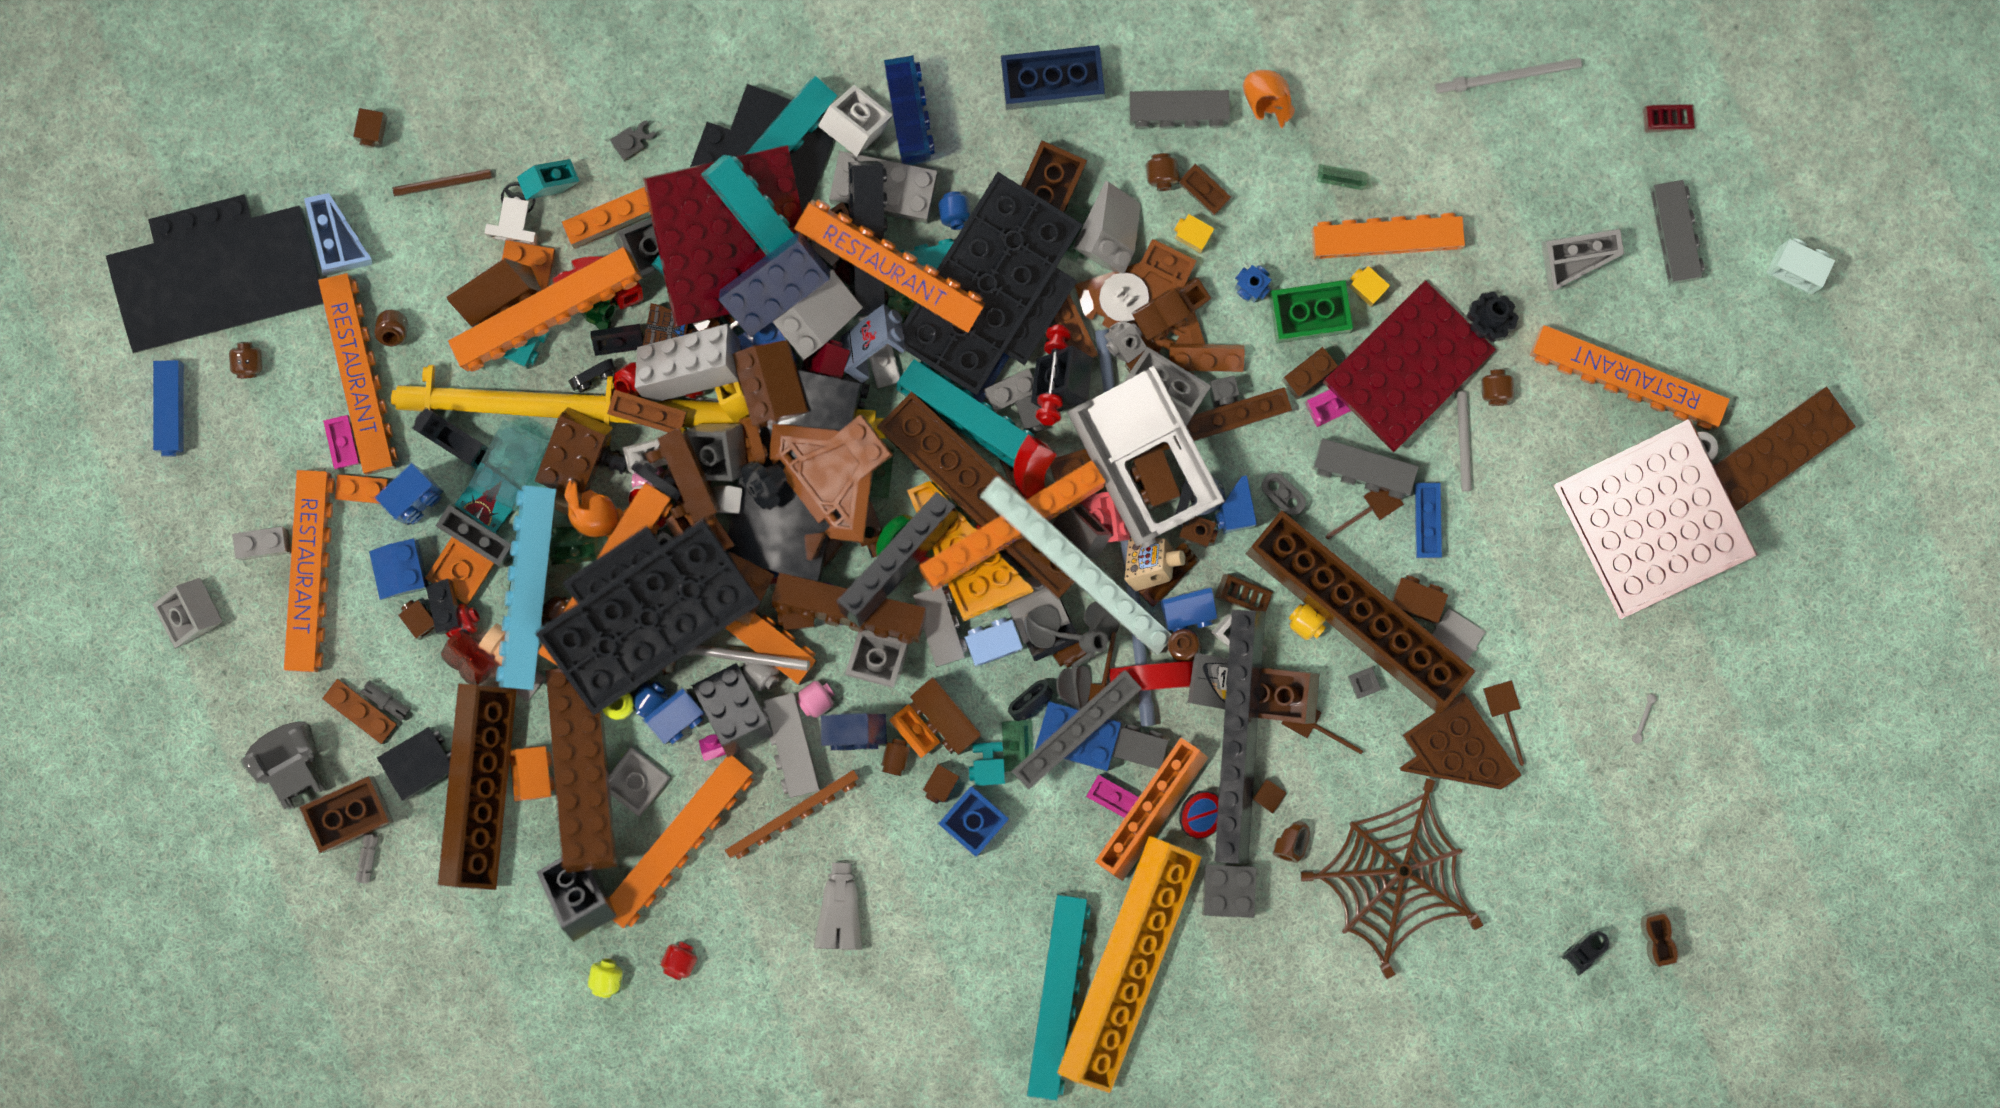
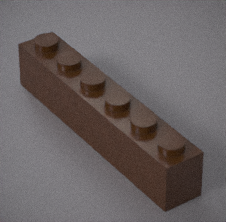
M779 573L771 600L773 608L777 612L790 615L791 612L800 614V617L811 621L815 620V618L825 620L824 622L831 626L846 625L849 626V629L856 632L867 630L881 638H888V636L896 637L898 641L906 644H912V642L919 643L926 618L925 607L886 598L861 627H858L841 614L837 604L838 599L848 589Z

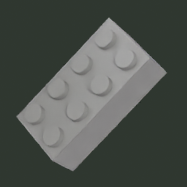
M839 151L829 198L830 204L838 205L843 202L845 207L849 208L848 162L879 161L887 170V181L883 182V192L887 194V207H884V215L928 223L937 180L936 170L862 155L856 157L853 153Z
M728 324L637 347L635 389L644 399L659 402L738 382L739 376L732 354L740 351L741 340Z

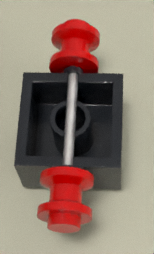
M1053 325L1046 330V337L1050 341L1045 343L1044 350L1048 355L1036 359L1031 403L1041 408L1036 411V419L1041 424L1048 426L1060 421L1061 411L1087 402L1089 396L1093 358L1075 346H1069L1065 343L1070 340L1071 332L1063 325Z

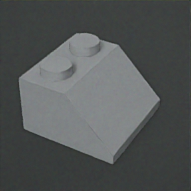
M1033 576L1024 579V581L1033 588L1034 592L1006 603L1024 643L1030 641L1025 631V616L1029 611L1038 606L1047 605L1053 607L1060 616V627L1070 623L1060 599L1055 598Z
M200 578L175 586L152 604L175 649L211 631L222 622L219 611L215 608L208 590Z
M866 630L858 632L845 675L894 688L905 664L908 644L889 636L888 638H881L875 636L873 632Z

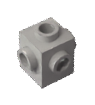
M1124 321L1117 322L1104 335L1108 342L1106 347L1113 356L1117 355L1119 360L1127 363L1147 348L1141 339L1142 332L1135 324Z

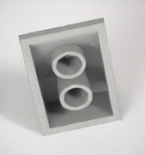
M1105 181L1073 248L1103 268L1124 274L1135 252L1141 203L1110 182Z
M831 269L830 280L776 318L773 323L800 356L806 359L829 341L863 306L834 270Z

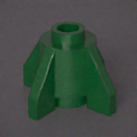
M613 297L607 301L597 302L591 310L582 313L587 322L595 325L599 330L611 328L610 320L619 306Z

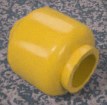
M1300 604L1288 618L1291 621L1290 628L1304 640H1309L1313 636L1318 639L1326 629L1323 625L1325 618L1308 604Z

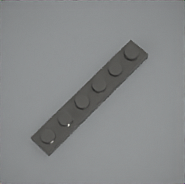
M1124 670L1013 769L1012 772L1029 790L1142 688Z

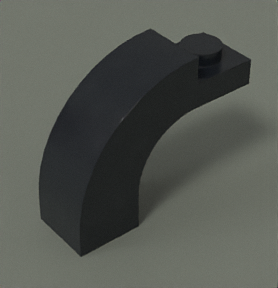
M426 407L423 412L417 415L415 424L412 427L413 430L478 471L492 451Z

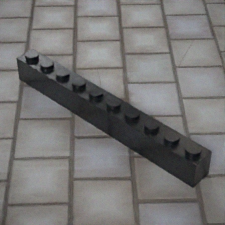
M1232 610L1214 860L1217 862L1240 864L1247 863L1249 859L1266 613L1262 611Z

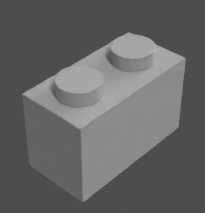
M284 527L232 534L235 559L241 561L291 553L288 529Z

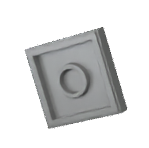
M630 747L609 774L611 796L640 817L671 777L633 747Z

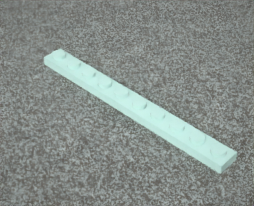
M996 477L980 497L1149 650L1159 655L1168 644L1171 633L1006 483Z

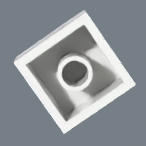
M853 85L829 106L818 126L857 157L881 136L893 115L856 85Z

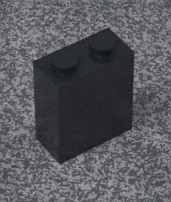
M427 727L376 757L401 801L410 799L449 776L451 750L447 752L442 743L445 742V739L439 729L434 730L433 727Z

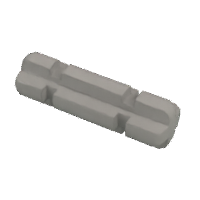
M364 835L362 842L364 848H361L359 871L356 872L355 877L356 882L366 884L370 881L371 873L369 871L372 870L376 851L374 846H377L378 836Z

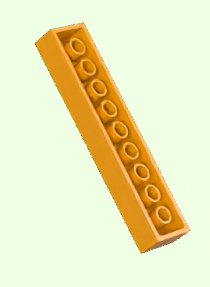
M1149 836L1061 1061L1058 1074L1077 1083L1111 1093L1201 861V856Z

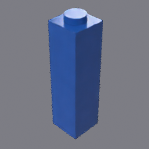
M179 360L153 361V450L161 453V457H176V452H184V363Z

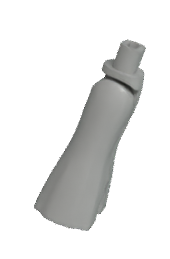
M832 863V873L828 874L830 879L827 880L823 892L821 912L813 948L862 950L858 893L856 883L852 880L854 879L852 864Z

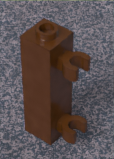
M684 426L658 437L657 440L660 448L648 452L646 457L649 463L663 457L666 458L685 502L670 509L673 518L676 519L687 513H690L693 522L703 517L706 521L716 518L714 513H717L720 508Z

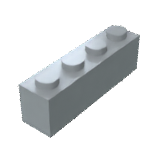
M795 693L765 700L766 706L761 707L762 713L766 721H770L773 735L769 739L771 746L776 745L778 755H775L774 758L777 769H782L785 779L781 780L784 794L789 793L790 798L819 791L820 787Z

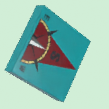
M483 465L454 505L496 534L517 506L516 496L519 489L486 465Z

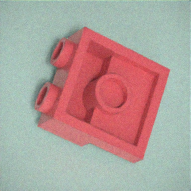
M1108 491L1092 494L1079 502L1112 534L1107 543L1130 540V533Z

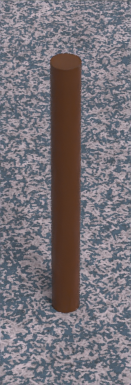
M491 169L395 186L392 187L394 197L492 179Z

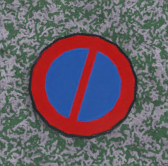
M1207 790L1197 791L1190 795L1183 803L1179 812V823L1187 836L1203 839L1216 832L1219 797L1215 793Z

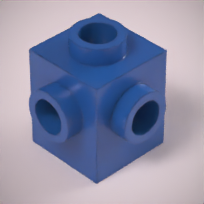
M1251 265L1249 269L1244 267L1235 278L1238 281L1235 289L1238 290L1237 294L1247 302L1251 300L1255 303L1258 298L1263 300L1272 289L1268 286L1271 282V279L1268 277L1270 275L1269 272L1259 265L1257 268L1254 265ZM1255 278L1259 284L1257 286L1251 285L1250 279Z

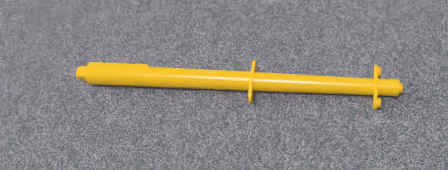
M428 365V367H423L422 380L426 382V387L398 385L396 390H392L391 404L395 405L396 410L423 412L426 407L433 412L434 409L558 418L568 407L597 421L604 422V424L611 427L612 422L637 424L607 414L614 393V376L607 377L606 396L435 387V365ZM676 399L656 402L687 412L683 425L687 428H692L698 424H738L739 420L733 422L722 409L719 402ZM857 409L855 419L859 415H863L878 436L887 439L877 430V426L885 418H877L876 410ZM610 435L609 440H608V443H607V445H609V446H610V442H611V435Z

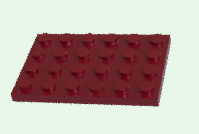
M1425 280L1323 383L1383 443L1395 452L1496 349L1485 338L1477 337L1470 329L1471 324Z

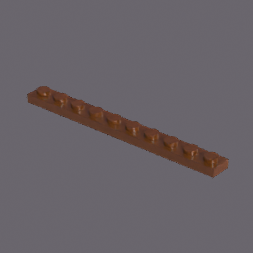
M1283 387L1195 414L1186 428L1193 442L1291 412L1292 408L1286 389ZM1162 442L1129 459L1127 462L1161 449L1166 451L1171 448L1167 442ZM1086 448L1054 458L1049 466L1054 482L1059 481L1091 461Z

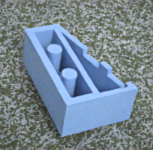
M329 193L304 198L323 276L372 265L371 257L360 243Z

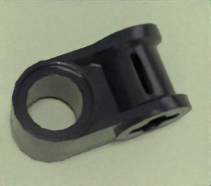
M1591 930L1578 942L1571 945L1561 955V958L1563 960L1567 959L1576 969L1575 973L1579 976L1606 952L1610 944L1609 938L1601 931ZM1600 935L1603 941L1602 945L1596 949L1592 948L1590 944L1592 937ZM1574 955H1576L1581 960V963L1575 958Z

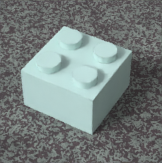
M1796 238L1793 240L1789 239L1778 247L1767 274L1809 294H1813L1824 286L1835 260L1829 258L1830 254L1823 250L1816 249L1814 251L1808 248L1807 243Z

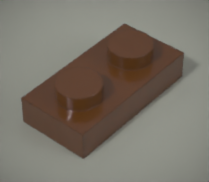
M1194 164L1178 181V184L1213 216L1231 199V196L1197 164Z

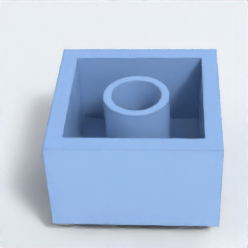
M1006 617L991 622V628L983 630V627L980 626L968 631L969 636L965 637V641L975 667L1022 650V645L1012 620L1007 621Z

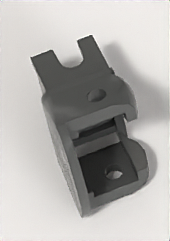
M292 722L269 731L251 745L245 757L240 760L243 767L255 779L256 783H269L284 810L293 809L295 806L291 799L312 787L315 792L326 790L311 763L315 760L314 755L318 751L310 725L306 722Z

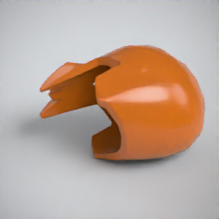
M1257 70L1246 76L1243 82V90L1257 120L1265 118L1264 112L1275 113L1280 128H1283L1295 112V108L1291 104L1290 88L1287 81L1282 75L1272 70Z
M570 480L564 497L568 502V517L571 524L578 532L585 536L602 537L609 534L616 528L619 520L618 512L611 499L606 495L595 493L589 489L582 493L581 505H579L576 483L572 484V480Z

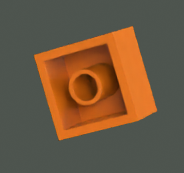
M546 746L516 749L510 752L514 802L551 797V792H554L553 777H549L548 767L552 766L550 751L546 752Z

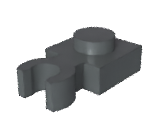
M647 120L642 121L635 132L629 126L610 139V142L623 161L644 149L641 141L655 138V131H652L650 134L643 133V129L649 125Z

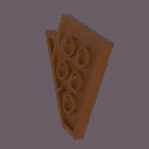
M1465 693L1453 699L1440 714L1434 712L1402 735L1415 754V757L1400 766V771L1499 790L1521 776Z

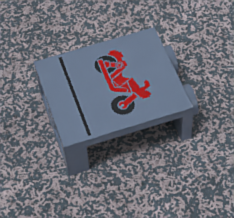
M883 304L841 336L842 348L850 351L844 369L846 373L863 383L869 378L867 359L887 343L901 353L905 351L902 318L896 310H891Z

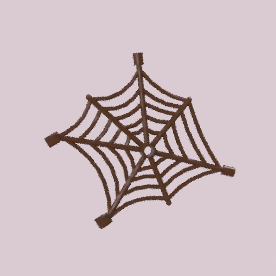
M1426 778L1423 787L1425 792L1408 803L1374 817L1350 822L1349 825L1351 827L1340 852L1319 873H1313V871L1300 872L1301 882L1321 879L1332 887L1340 897L1345 910V927L1342 929V933L1351 932L1356 934L1372 946L1381 961L1379 968L1386 979L1396 975L1389 963L1391 955L1411 933L1435 920L1466 916L1473 930L1484 926L1477 913H1472L1461 897L1456 881V858L1458 854L1462 853V849L1454 848L1436 821L1429 795L1433 792L1436 781ZM1422 799L1419 809L1396 821L1363 831L1358 826L1392 815ZM1426 804L1428 805L1434 827L1444 843L1451 849L1450 852L1443 854L1433 842L1423 815ZM1417 815L1414 828L1407 832L1374 841L1368 835L1395 826ZM1420 824H1422L1424 834L1430 845L1439 856L1432 857L1417 836ZM1355 830L1357 837L1348 860L1339 872L1326 873L1343 855ZM1412 834L1410 841L1399 848L1385 851L1379 845ZM1362 836L1364 844L1357 863L1352 871H1345L1358 849ZM1415 841L1429 859L1422 862L1418 860L1413 852ZM1369 843L1373 846L1371 860L1366 870L1357 871ZM1407 848L1403 863L1399 864L1390 855ZM1378 851L1384 856L1383 864L1379 870H1371L1376 852ZM1410 857H1412L1416 864L1408 865ZM1452 857L1451 874L1454 890L1463 907L1450 899L1445 887L1443 875L1444 859ZM1388 861L1396 867L1395 869H1385ZM1440 861V884L1444 895L1436 890L1433 880V863ZM1429 865L1428 876L1431 886L1426 883L1423 867ZM1403 866L1408 870L1404 876L1400 874V868ZM1419 869L1421 879L1412 874V871ZM1396 874V875L1387 883L1386 878L1384 877V875ZM1373 875H1379V877L1381 878L1383 882V888L1381 890L1379 889V884ZM1358 876H1369L1374 883L1377 895L1371 901L1366 886ZM1344 877H1354L1362 887L1366 898V906L1361 911L1357 892ZM1326 878H1339L1353 893L1356 903V916L1350 922L1349 909L1344 896ZM1406 878H1410L1419 884L1403 890ZM1399 880L1397 891L1390 889ZM1425 888L1430 892L1418 894L1406 900L1400 906L1401 896L1412 890ZM1386 892L1396 895L1394 907L1381 898ZM1437 896L1445 902L1418 908L1396 924L1398 914L1411 902L1423 897ZM1377 901L1393 911L1391 922L1382 913L1372 908ZM1436 907H1453L1459 911L1457 913L1434 916L1420 922L1408 930L1392 947L1395 931L1405 921L1419 912ZM1368 911L1381 917L1390 926L1388 938L1375 925L1362 918ZM1358 921L1375 930L1386 942L1384 957L1373 941L1361 932L1352 929Z

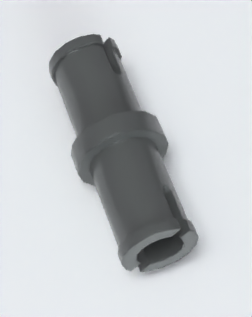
M371 680L364 685L365 688L360 692L378 704L379 709H385L401 722L411 709L394 698L393 693L390 691L388 693L372 683Z

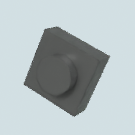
M1372 667L1348 676L1357 699L1381 690Z

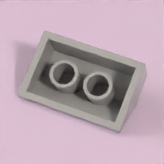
M1147 347L1125 382L1154 366L1182 421L1187 426L1211 386Z

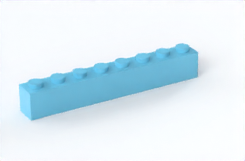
M526 485L521 488V491L518 490L516 505L519 506V515H515L513 530L517 531L516 541H512L510 555L514 556L513 566H509L507 575L508 581H511L510 591H506L505 606H508V613L502 620V631H505V639L500 642L499 656H503L502 666H498L496 681L500 682L499 687L524 690L534 689L539 639L535 632L541 626L556 489Z

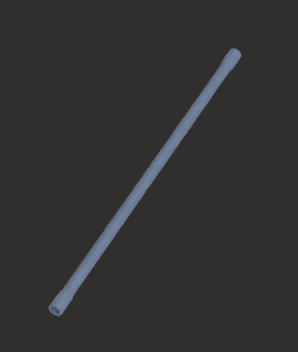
M1109 330L1095 331L1103 393L1115 387L1112 355L1106 347L1108 342L1104 337ZM1128 540L1121 541L1124 574L1126 570ZM1126 582L1127 594L1141 606L1139 592L1134 591ZM1132 634L1135 666L1148 665L1146 646ZM1151 690L1139 691L1141 727L1156 725Z

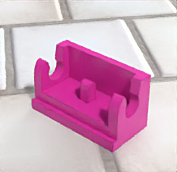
M1330 389L1305 402L1316 427L1351 411Z

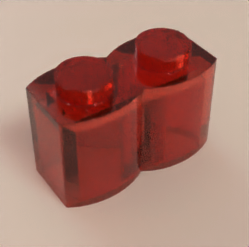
M460 630L447 640L441 652L443 660L453 669L459 670L461 677L468 684L480 685L489 677L495 666L492 657L486 651L477 648L474 640L467 633Z

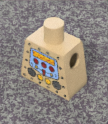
M1130 538L1127 548L1125 581L1134 591L1170 582L1173 566L1185 564L1184 552L1182 550L1174 551L1167 540L1163 538H1155L1156 542L1144 549L1141 545L1136 547L1133 539Z

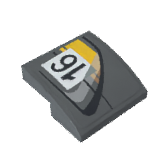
M1199 653L1195 654L1187 703L1225 710L1228 659Z

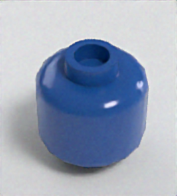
M953 191L944 194L938 203L941 223L944 226L951 227L952 230H961L972 213L969 198L959 191Z
M653 681V683L643 682L633 695L634 712L646 718L668 700V696L665 693L666 688L657 681Z

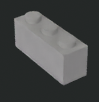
M941 587L934 592L930 589L913 595L916 605L926 608L923 628L936 668L965 659L963 653L968 652L964 638L959 639L956 632L960 625L956 614L951 615L948 605L953 604L949 591H943Z

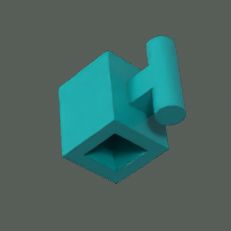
M1002 741L972 743L973 753H983V760L973 761L974 766H969V780L975 781V786L1005 784L1004 759H993V752L1003 751Z

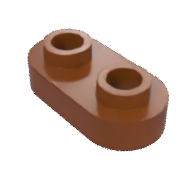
M750 417L742 418L738 424H742L748 462H759L761 465H764L768 454L765 445L760 440V427L752 426Z

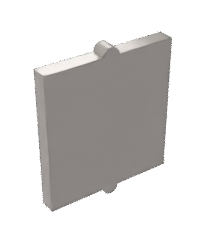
M1448 608L1441 621L1435 624L1436 629L1432 633L1436 639L1466 663L1471 654L1477 651L1476 646L1484 636L1485 631Z

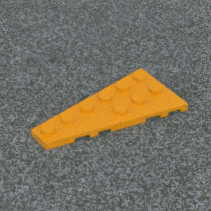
M931 481L907 490L916 513L936 492L946 498ZM958 511L956 522L932 547L935 556L977 531ZM999 552L947 583L964 621L1034 592L1033 588L1018 575V572L1001 557Z

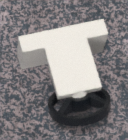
M511 182L504 187L501 193L502 210L499 226L486 224L484 234L488 238L537 246V234L524 230L527 213L534 208L536 198L532 199V206L528 209L529 201H526L524 194L521 192L513 193L508 189L512 186H520L519 182Z

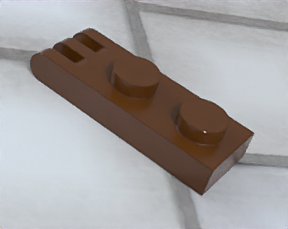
M1186 543L1180 544L1174 550H1182L1184 552L1185 564L1173 566L1170 582L1138 591L1152 607L1198 561V557Z

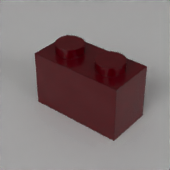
M829 340L804 359L801 371L842 379L850 351L842 348V343Z

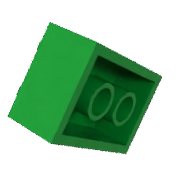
M1346 280L1272 290L1269 294L1276 344L1347 334L1353 330Z

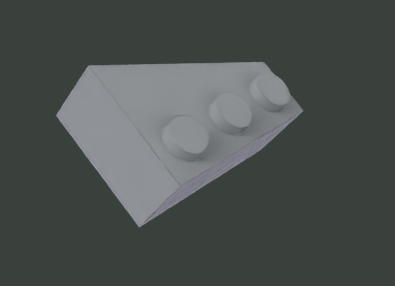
M1620 229L1541 241L1549 291H1555L1561 288V286L1624 254Z

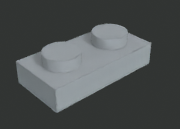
M1029 368L984 388L983 391L989 405L995 412L1015 403L1017 400L1032 395L1034 379Z

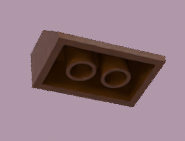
M504 258L447 296V300L467 323L474 327L540 292L541 288L530 266Z
M788 340L756 345L732 354L752 426L764 428L809 412Z
M933 677L910 696L913 702L909 705L918 715L923 713L929 721L925 724L935 735L939 732L945 740L942 744L950 754L956 752L959 755L981 736L979 731Z

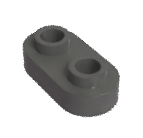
M1271 473L1263 479L1261 485L1263 493L1283 512L1293 516L1303 511L1306 504L1304 495L1281 474ZM1276 482L1279 486L1278 490L1272 491L1269 487L1270 483ZM1295 499L1297 502L1296 507H1289L1288 500Z

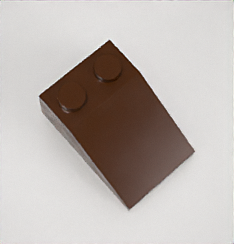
M1262 668L1258 718L1304 724L1315 723L1320 673Z

